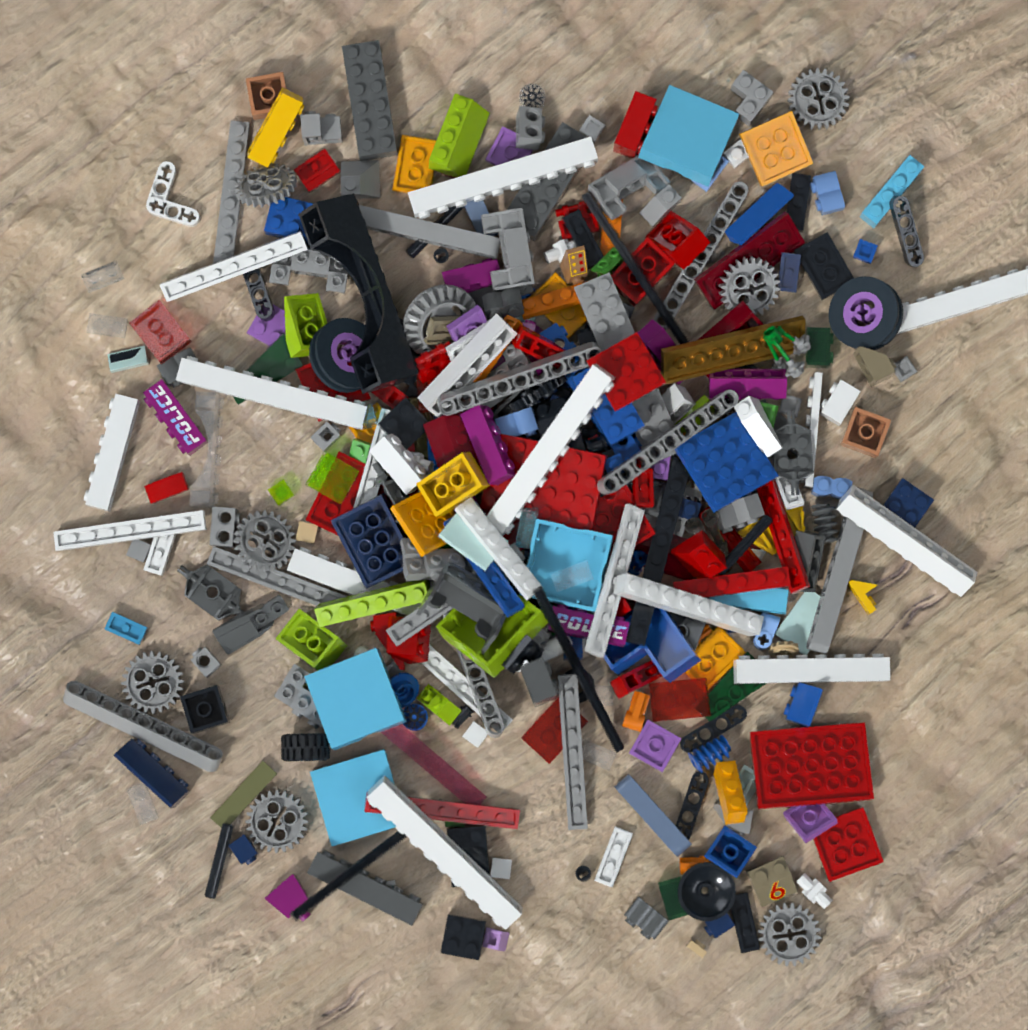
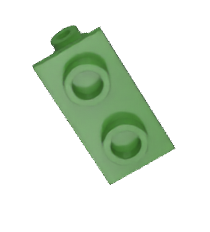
M613 247L591 271L597 273L598 277L609 272L612 275V271H616L624 260L619 252H617L618 250Z

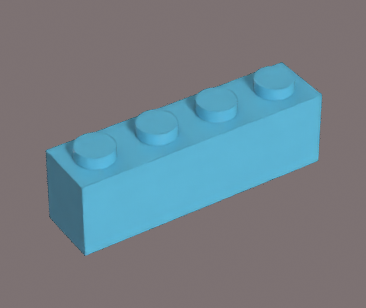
M909 155L864 209L860 218L875 229L889 212L891 198L895 195L902 196L925 166Z
M783 587L709 597V599L743 610L786 615L789 590Z

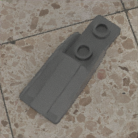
M277 595L266 603L257 605L213 629L212 632L226 654L229 655L264 634L273 626L274 620L289 611V608L281 595Z

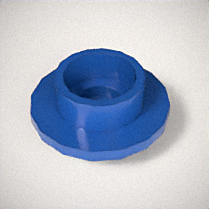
M398 673L390 678L391 686L398 696L401 707L404 708L410 705L419 693L418 680L409 673Z

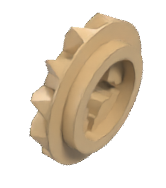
M778 641L768 647V653L776 659L777 655H788L789 658H792L799 653V647L793 641Z

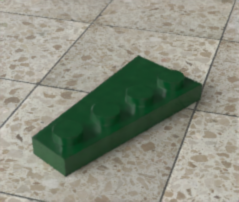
M282 333L246 371L254 373V377L268 376L273 378V382H277L294 372L295 369L302 367L303 364L299 357H290L286 336ZM233 396L238 405L246 401V399Z
M748 651L743 655L750 656V659H755ZM733 666L695 709L708 721H711L767 683L734 684Z

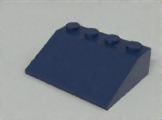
M385 492L331 520L366 589L403 571V555L400 541L401 538L409 537L402 526L395 522L397 519L390 509L392 504Z

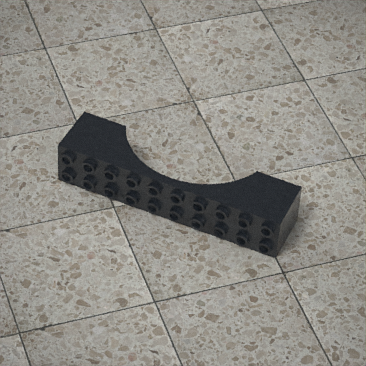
M355 194L318 201L299 213L298 215L311 250L323 253L338 262L352 277L362 296L366 318L365 331L358 349L350 357L362 394L400 384L419 374Z

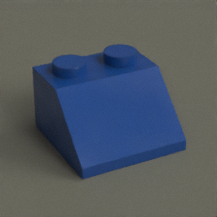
M800 682L797 686L793 685L790 696L793 697L790 704H786L783 712L786 715L785 719L809 727L823 689Z
M724 826L704 857L737 878L757 847Z

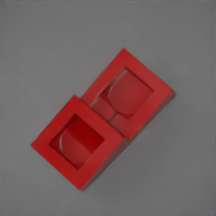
M395 386L371 392L392 409L405 397L409 398Z
M183 472L144 486L150 504H155L189 490Z

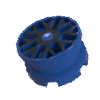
M410 704L403 709L407 720L403 725L407 729L418 731L425 727L428 722V714L423 706Z

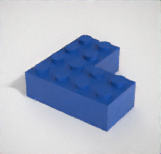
M590 368L572 377L576 388ZM605 394L601 397L603 399L601 405L591 411L594 420L610 447L640 431L645 426L632 403L615 412Z
M657 607L654 608L645 646L628 642L623 647L607 644L604 659L611 670L620 675L648 654L662 676L669 683L701 661L669 612ZM634 609L623 617L626 622H629V626Z

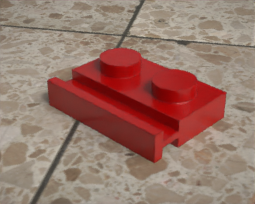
M323 149L294 169L309 193L341 172L326 149Z

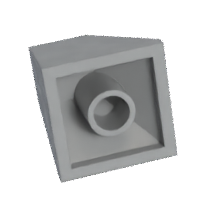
M379 160L341 161V196L354 193L356 199L380 198Z

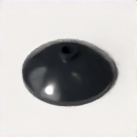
M703 862L691 866L684 872L678 883L677 895L681 907L689 916L700 921H713L723 917L731 909L736 897V887L730 873L715 863ZM703 887L708 888V892L705 894L701 892Z

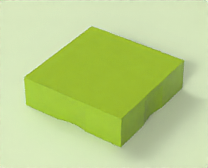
M518 595L525 605L524 609L505 618L497 637L484 654L480 651L486 640L477 635L475 631L477 622L453 608L436 625V628L446 641L495 678L505 668L502 666L503 662L526 634L533 639L548 622L541 610Z

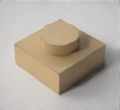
M690 939L686 945L701 958L707 953L704 950L705 945L697 939L695 942Z

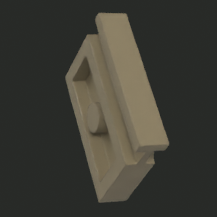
M460 316L430 317L426 330L427 336L424 338V342L427 345L444 344L447 341L452 344L453 340L446 326Z

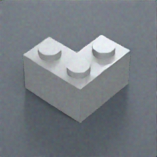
M745 70L739 74L731 86V91L743 99V102L735 111L739 114L738 119L750 127L774 93Z
M307 111L305 114L300 115L302 139L305 146L343 143L340 116L327 114L321 118L320 114L315 111Z
M758 493L738 499L715 513L711 509L706 511L713 533L721 531L722 534L733 531L732 527L734 526L737 530L746 527L747 524L756 523L759 521V517L765 515Z

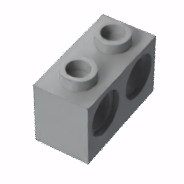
M519 106L516 115V148L539 150L540 144L544 143L545 132H542V128L544 127L545 116H542V108Z
M212 508L210 546L235 547L237 543H234L233 540L238 537L234 533L236 531V524H240V513H237L236 508ZM225 513L231 514V520L228 523H223L221 520L222 515ZM223 532H228L230 535L229 540L226 542L220 541V535Z

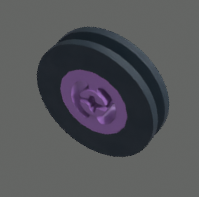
M863 276L847 281L836 291L829 306V323L834 335L842 343L854 349L860 346L871 350L884 347L897 335L903 321V305L898 293L889 284L874 277ZM867 301H872L875 304V307L872 308L866 304L862 306L861 304ZM857 320H860L866 324L870 322V324L867 326H859L857 324Z
M350 318L332 320L314 334L310 343L309 357L315 374L326 386L339 392L349 393L360 389L353 366L347 365L351 362L350 357L358 349L365 331V325L357 320ZM338 344L344 345L342 348L337 350Z

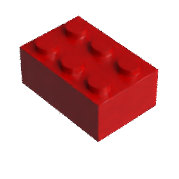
M635 91L614 142L613 152L631 159L639 155L644 143L642 139L643 137L646 138L651 126L649 122L654 120L658 111L657 99Z
M648 237L632 253L634 261L637 260L638 267L641 266L642 273L646 274V279L650 280L649 283L654 288L675 266V262ZM625 262L611 275L617 291L634 307L647 296Z

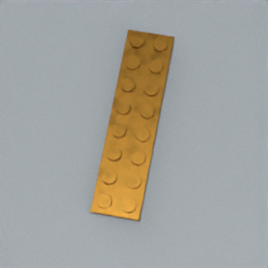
M802 315L661 349V374L666 384L773 359L770 348L763 339L764 331L770 326H775L776 328L781 326L791 336L800 338L805 334L806 319ZM782 335L781 347L787 355L793 354L794 344L791 343L790 339ZM773 345L778 357H782L783 355L780 353L777 347Z

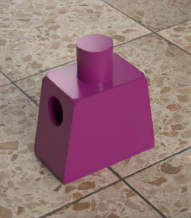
M295 874L289 876L265 897L266 901L288 919L291 917L290 912L309 898ZM307 912L305 916H301L300 920L302 922L305 921L311 915V913Z

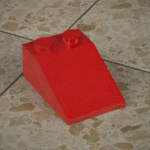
M670 211L645 237L654 242L683 270L691 265L693 260L711 243L698 227L673 211Z

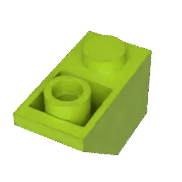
M430 684L416 698L449 726L462 711Z

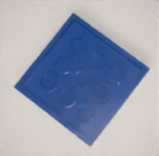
M737 412L695 434L674 449L713 513L778 477L777 472L765 453L760 450L742 424Z

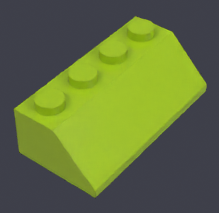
M455 93L431 153L428 168L454 177L467 175L490 113L473 99Z

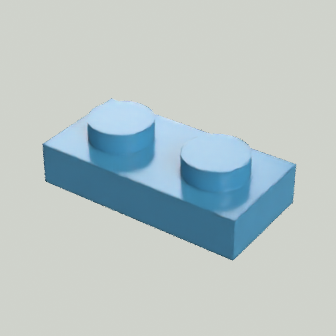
M114 612L111 613L105 626V630L138 645H141L148 629Z

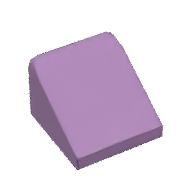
M486 927L482 946L505 951L509 932Z

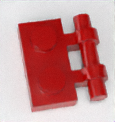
M580 201L572 206L564 205L562 208L555 210L556 217L563 215L565 217L580 210L591 233L600 231L595 216H593L594 214H587V209L590 208H588L584 201ZM563 220L558 221L562 240L572 239Z
M449 341L436 345V348L429 352L421 353V356L415 359L419 380L422 383L438 376L451 362L445 348L450 345Z

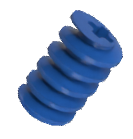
M720 735L719 740L714 738L712 743H706V747L701 745L699 750H692V754L688 752V757L695 769L702 773V766L710 769V762L716 766V759L723 762V755L729 759L731 748L726 738Z

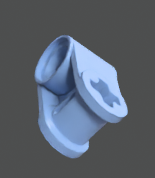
M761 612V616H764L760 635L754 636L753 644L757 649L765 650L772 643L780 617ZM762 636H764L765 641H767V643H764L763 645H761V641L758 640V638L760 639Z

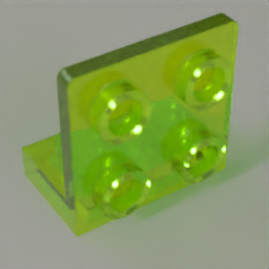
M323 452L305 486L341 504L359 471L333 455Z

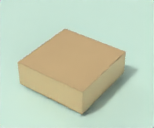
M299 521L296 541L315 544L318 526Z

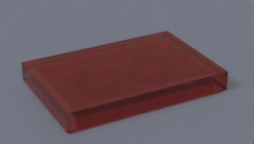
M160 300L129 322L161 365L192 342Z
M707 678L678 680L671 683H649L653 722L711 716Z
M559 697L521 737L548 764L563 750ZM580 714L582 729L589 721Z

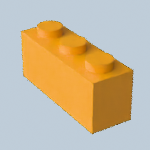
M736 761L716 762L713 775L725 825L744 823L748 810Z

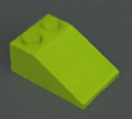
M319 293L285 296V333L290 357L309 356V347L314 334L327 324Z
M301 609L297 610L275 638L316 671L333 665L348 646L324 626L319 627L318 622Z

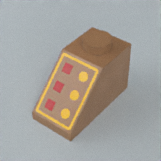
M584 245L566 250L562 258L560 268L567 285L582 283L588 275Z

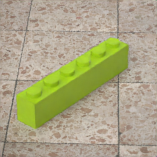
M429 580L409 581L319 603L314 611L319 627L422 603L431 585Z

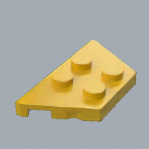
M803 506L787 510L786 514L793 535L795 536L796 530L805 531ZM758 522L744 527L737 533L744 538ZM768 526L753 544L773 556L777 553Z

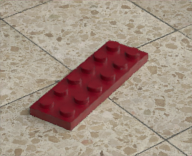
M784 212L751 236L743 245L736 247L697 276L694 281L711 308L715 310L723 304L721 299L724 296L719 294L723 289L718 285L724 283L720 279V277H726L727 275L724 270H731L729 264L736 266V259L742 262L743 257H745L749 261L750 256H753L755 261L760 257L762 262L766 260L769 263L768 266H775L781 261L782 252L792 253L802 246L805 241L789 214ZM760 272L755 274L754 280L760 277ZM742 277L736 279V284L742 281Z

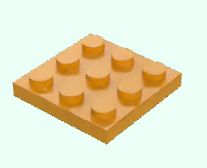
M792 111L739 134L760 186H765L813 164Z
M421 491L390 508L421 557L448 544L438 536L445 528L443 525L444 521L455 515L453 510L445 516L436 517Z

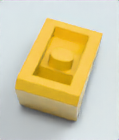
M855 580L849 581L848 587L868 615L876 610L874 607L876 603L871 596L867 597L866 593L878 585Z

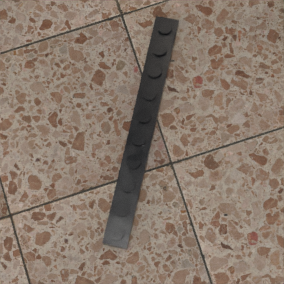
M673 457L654 530L656 534L653 535L642 576L644 579L660 584L689 476L682 461L676 457ZM636 601L626 642L645 646L655 607Z

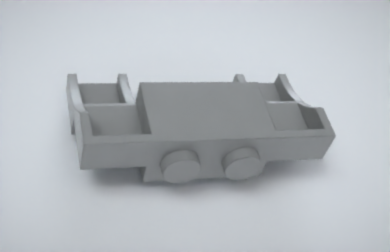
M638 155L590 183L588 192H590L589 194L592 193L593 198L595 197L600 203V207L604 211L603 213L611 220H614L627 211V207L621 201L623 198L645 185L656 195L670 184V180L662 173L659 166L638 158Z
M517 208L481 215L484 234L499 233L505 268L490 272L493 291L535 284L531 264L533 254L528 246L530 235L528 231L526 232L523 209Z
M308 247L306 251L273 262L269 283L289 286L291 273L327 278L326 291L345 294L349 273L329 256L310 250V247Z
M511 344L503 352L506 361L491 371L486 378L529 364L531 361L525 352ZM519 375L515 381L521 382L525 376ZM506 382L498 383L497 388H504ZM482 388L478 394L484 395L488 389ZM469 395L462 396V398H464L465 401H467L470 397ZM509 395L497 398L495 400L483 403L481 405H486L492 408Z
M401 538L403 573L406 581L435 580L448 562L455 563L468 572L474 570L466 557L454 548L436 549L421 557L409 538Z
M294 664L274 697L293 709L292 713L299 718L302 716L308 718L309 721L307 723L316 729L319 726L323 728L311 693L303 688L306 683L304 676L310 673Z

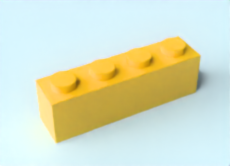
M283 87L281 88L247 151V158L267 168L270 163L275 162L279 146L283 147L287 137L285 135L288 130L291 131L293 129L296 115H300L304 109L303 97Z

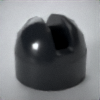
M444 248L436 249L433 254L434 260L438 263H445L449 258L448 251ZM445 252L446 256L437 259L436 255Z
M580 866L576 869L575 875L579 881L586 882L591 878V871L587 866ZM588 871L589 874L582 878L579 877Z

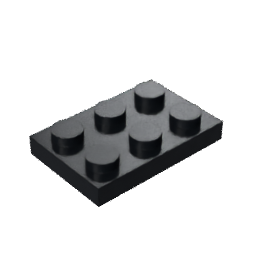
M828 232L794 250L795 254H801L800 263L821 300L832 296L844 283L854 279Z

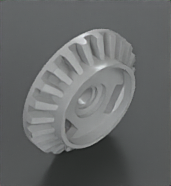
M437 285L420 293L409 305L403 320L404 334L410 347L420 355L425 351L429 352L436 348V345H427L424 342V338L427 336L426 330L430 317L458 316L451 309L454 305L458 306L465 314L476 306L475 301L465 290L453 285ZM429 316L426 327L423 329L424 323L427 317Z

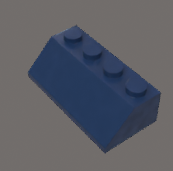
M135 739L129 740L113 756L169 808H176L190 792L187 788L189 784L182 778L178 780L173 775L175 771L168 765L164 767L159 762L161 758L154 752L150 754L145 749L147 747L146 744L140 739H137V741Z

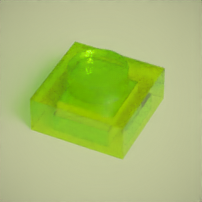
M284 479L268 489L278 506L294 497L293 492Z

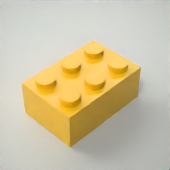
M471 452L459 454L416 484L436 517L445 516L464 501L490 486Z

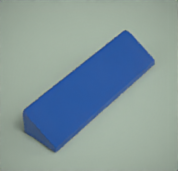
M779 183L773 185L725 230L729 240L743 245L794 197V194Z

